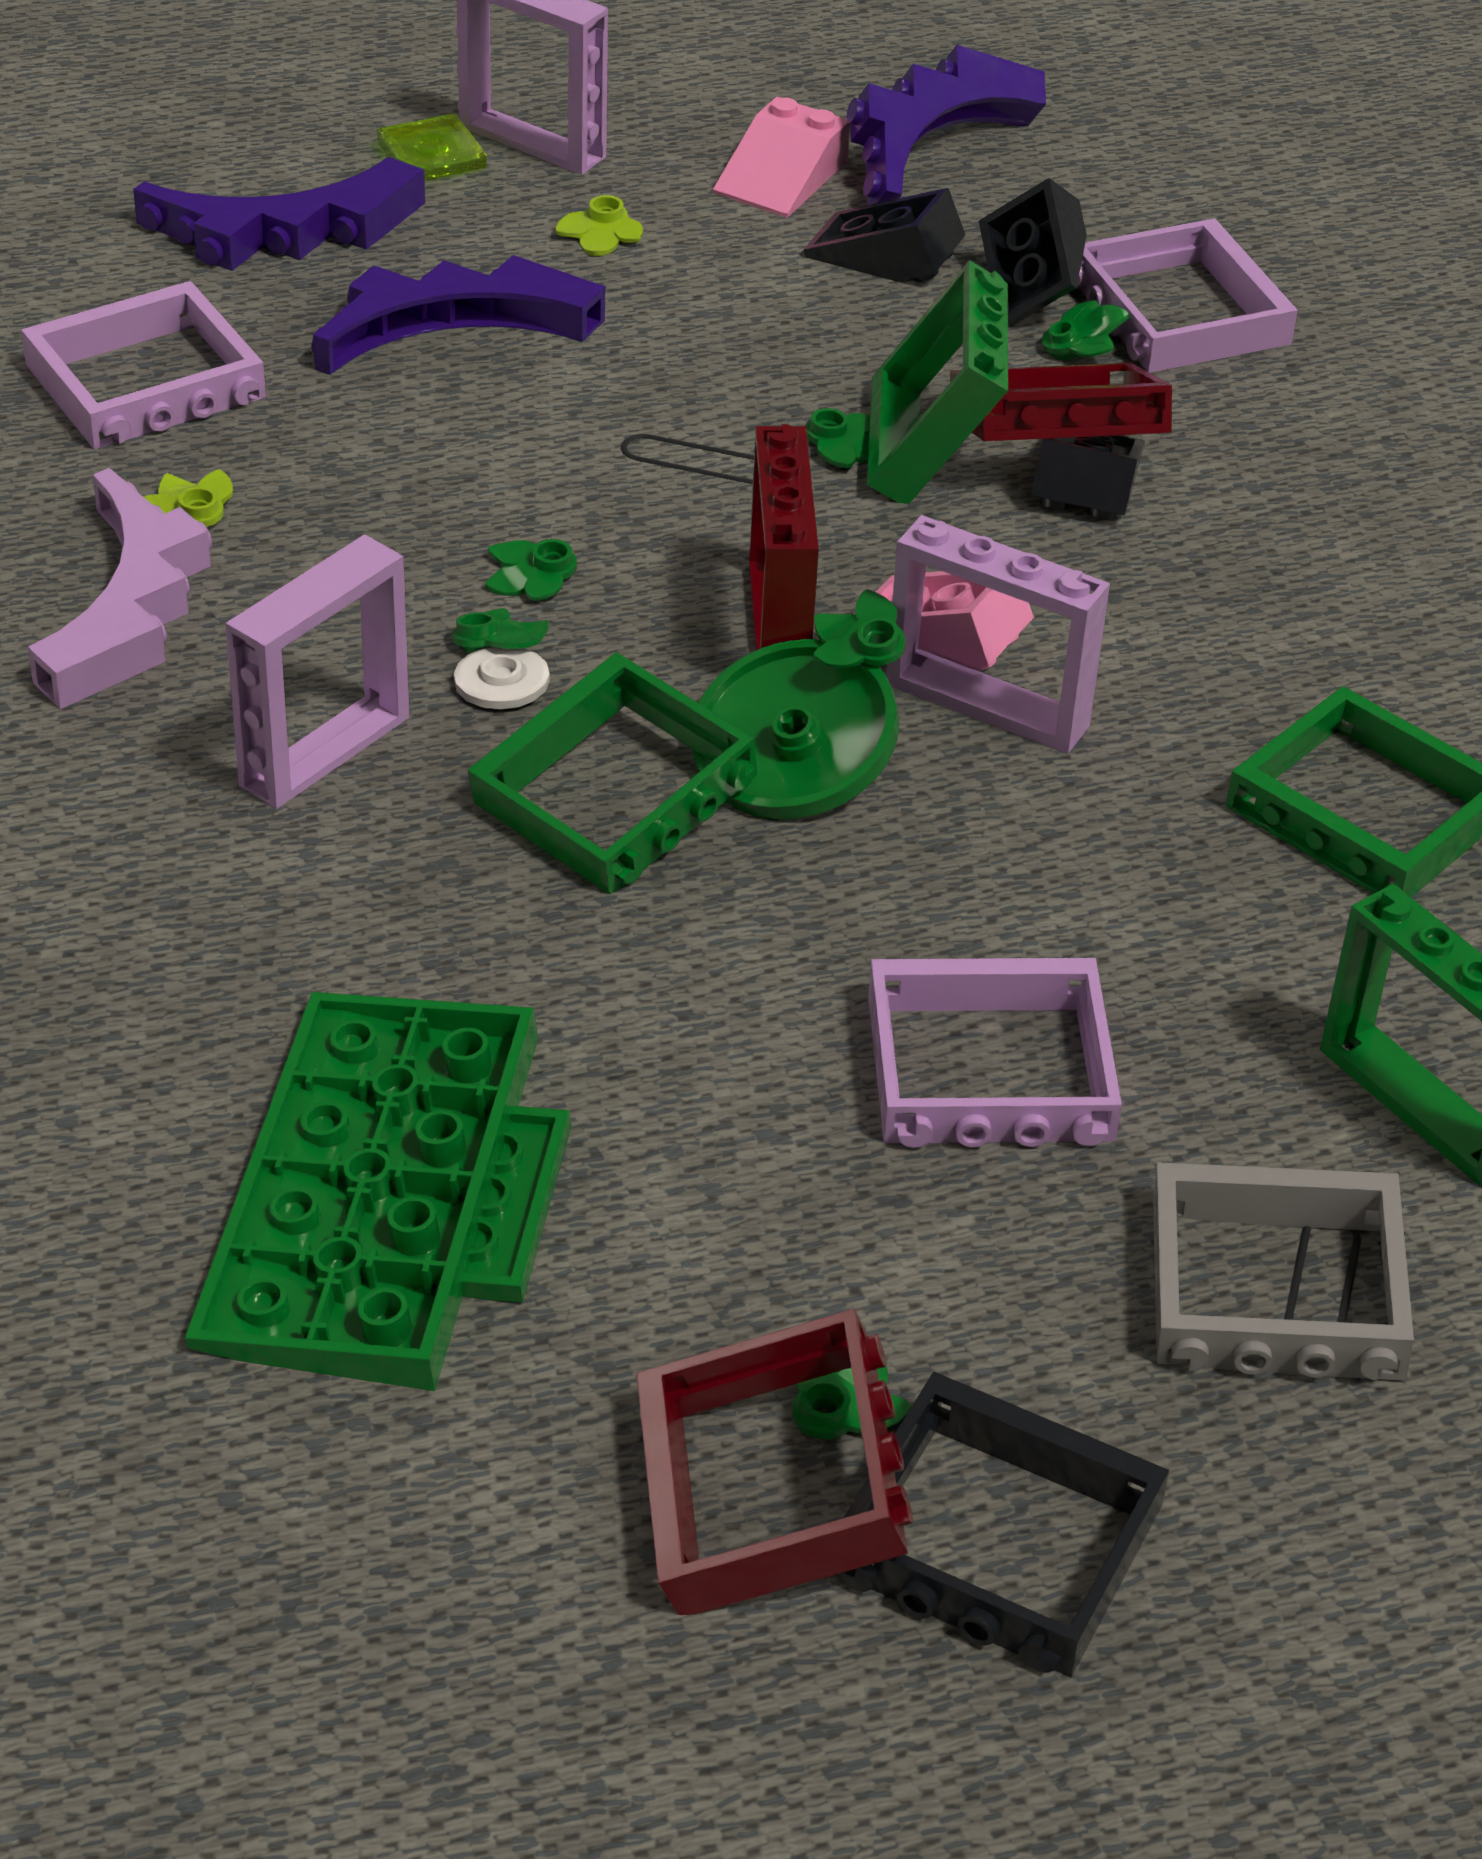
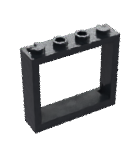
M933 1371L895 1433L904 1462V1470L895 1473L897 1486L905 1484L933 1435L937 1432L1128 1513L1130 1516L1070 1627L907 1555L842 1572L838 1576L843 1583L853 1590L860 1592L874 1590L898 1601L902 1609L914 1617L926 1619L932 1616L959 1629L965 1638L975 1644L987 1646L993 1643L1020 1655L1023 1662L1036 1671L1042 1673L1057 1671L1071 1678L1163 1505L1169 1469ZM941 1404L950 1406L951 1410L941 1407ZM869 1477L844 1518L874 1510ZM1131 1483L1145 1488L1144 1491L1131 1487Z

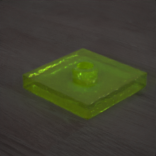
M455 113L377 129V142L386 155L424 169L425 180L487 168V154Z

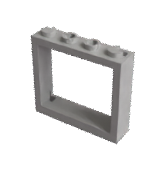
M1157 1162L1153 1195L1157 1364L1188 1366L1189 1371L1213 1368L1238 1370L1246 1374L1275 1373L1305 1375L1314 1378L1326 1376L1366 1378L1376 1381L1377 1379L1406 1381L1414 1343L1399 1174ZM1177 1218L1285 1227L1309 1226L1311 1228L1380 1231L1388 1325L1180 1314Z

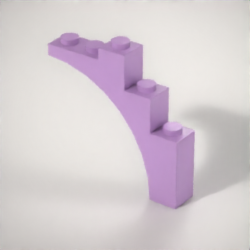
M110 468L93 474L96 509L115 530L123 547L120 563L106 589L86 611L61 630L28 647L33 684L60 709L165 662L164 643L167 641V633L163 624L189 613L187 595L190 593V585L187 577L211 567L209 549L212 547V538L207 527L202 522H197L181 507L164 514L160 507L152 505L139 494L132 483L125 482Z

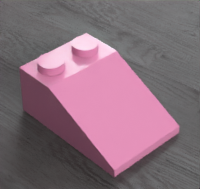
M774 98L756 114L713 188V193L788 218L848 162L850 123L847 122V119L835 116L834 113L828 110H817L798 104L791 98Z
M944 571L926 572L918 649L976 671L985 670L996 663V658L1009 644L1018 639L1019 633L1034 618L1030 604ZM894 575L875 591L891 602L893 598Z

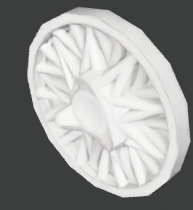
M486 647L468 654L458 663L454 672V683L458 694L467 702L492 709L515 708L533 702L546 692L550 682L547 662L537 653L527 649Z

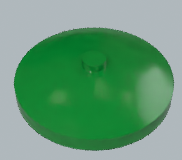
M817 639L791 640L766 646L742 657L726 668L709 685L702 695L699 704L754 738L757 775L747 788L737 791L725 802L738 810L759 818L788 820L814 816L829 811L864 791L880 775L889 762L899 734L900 718L898 706L891 684L881 668L866 663L849 668L826 666L817 661L813 656L816 649L823 644L821 640ZM691 749L696 766L700 772L712 761Z

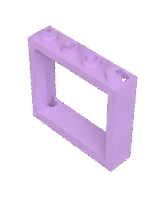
M457 0L456 34L458 36L457 73L459 75L458 110L460 127L581 175L606 158L608 8L588 0ZM490 3L569 32L568 138L491 109Z
M1215 218L1085 243L1076 289H1079L1084 294L1087 301H1097L1099 306L1116 305L1129 312L1130 318L1110 334L1114 337L1118 336L1126 345L1130 358L1133 361L1138 360L1149 373L1292 344L1298 310ZM1201 262L1247 315L1157 332L1112 278Z
M191 281L21 329L25 365L94 450L115 443L121 444L128 439L154 431H164L170 426L196 418H206L213 413L232 407L249 405V402L266 397L263 361ZM187 313V316H179L181 314ZM190 327H194L226 363V365L100 403L95 401L66 365ZM99 432H102L105 436L111 434L112 436L100 440Z
M921 515L897 541L892 603L897 608L896 624L904 632L906 648L898 660L887 664L886 677L891 687L1068 754L1089 728L1091 722L1110 583L1083 574V571L1072 570L1047 561L1036 554L1025 553L995 542L989 537L978 536L948 525L941 520L937 521ZM926 565L1071 618L1060 702L918 649Z
M365 534L225 623L239 786L272 807L278 809L409 718L404 556ZM360 598L365 696L288 748L281 649Z
M1096 958L871 959L868 999L884 1143H902L907 1147L916 1148L928 1143H961L967 1147H978L987 1142H1018L1021 1145L1033 1147L1044 1142H1077L1081 1145L1093 1146L1103 1141H1116L1122 1103ZM1081 980V985L1069 986V981ZM885 981H899V987H886ZM1076 1010L1091 1097L900 1098L890 1011Z

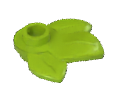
M600 195L590 200L589 207L585 211L572 212L565 215L556 226V235L580 239L582 249L588 255L598 257L614 251L619 241L627 243L639 242L643 236V227L639 221L628 217V212L620 198L612 195Z
M221 469L210 472L198 484L166 473L160 482L158 494L143 497L152 505L160 507L164 514L181 507L197 522L200 521L206 527H209L222 519L224 515L223 504L232 497L233 485L231 479Z

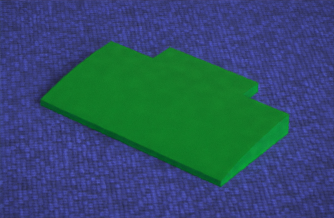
M312 992L185 1336L187 1348L241 1362L435 1391L462 1298L523 1303L571 1131L570 1110L519 1106L538 1042L534 1008Z

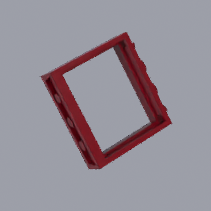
M1132 363L1008 368V392L972 433L982 441L1172 433V385ZM950 370V382L961 370ZM1124 371L1123 384L1110 385V372Z
M782 424V426H756L749 547V580L755 651L785 641L813 639L819 545L806 426Z
M855 1308L636 1373L658 1583L678 1615L702 1613L908 1554L904 1526L913 1524V1515L907 1493L902 1485L897 1486L895 1478L896 1472L904 1470V1462L894 1432L888 1433L886 1420L895 1418V1410L888 1386L884 1380L879 1381L877 1369L886 1367V1358L878 1333L871 1336L867 1335ZM851 1368L874 1510L699 1560L683 1417Z

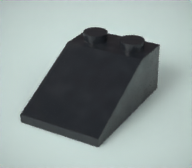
M1050 178L1044 180L979 220L988 271L990 273L996 271L1008 283V327L1015 325L1077 288L1087 237L1080 200Z
M949 188L835 212L803 251L806 258L894 281L914 278L917 282H922L933 278L939 273L938 269L947 258L954 254V249L966 234Z
M1124 435L1043 439L1031 495L1041 497V505L1054 509L1068 510L1069 504L1087 507L1088 515L1100 519L1114 520L1116 514L1125 516L1145 440Z

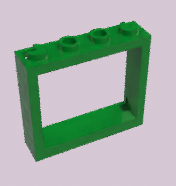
M969 260L872 376L867 485L898 503H911L1008 392V283L996 271L990 273ZM963 344L962 370L919 418L920 393Z
M615 652L467 771L473 803L610 895L623 885L636 881L644 869L662 854L673 850L681 838L700 822L710 819L719 806L737 791L747 788L757 775L753 737L623 655ZM626 706L712 762L608 849L603 850L518 792Z
M1342 686L1232 770L1225 807L1373 894L1391 885L1389 881L1390 877L1395 879L1394 884L1412 897L1482 838V763ZM1344 720V721H1346V722L1352 724V725H1353V728H1351V727L1347 726L1346 724L1342 723V721ZM1336 731H1340L1467 804L1405 854L1278 781L1276 778ZM1252 797L1256 798L1255 804L1248 800Z
M1393 883L1351 905L1320 1051L1482 1188V1114L1375 1026L1392 950L1397 952L1482 1021V953ZM1352 1044L1355 1048L1347 1051L1342 1045Z

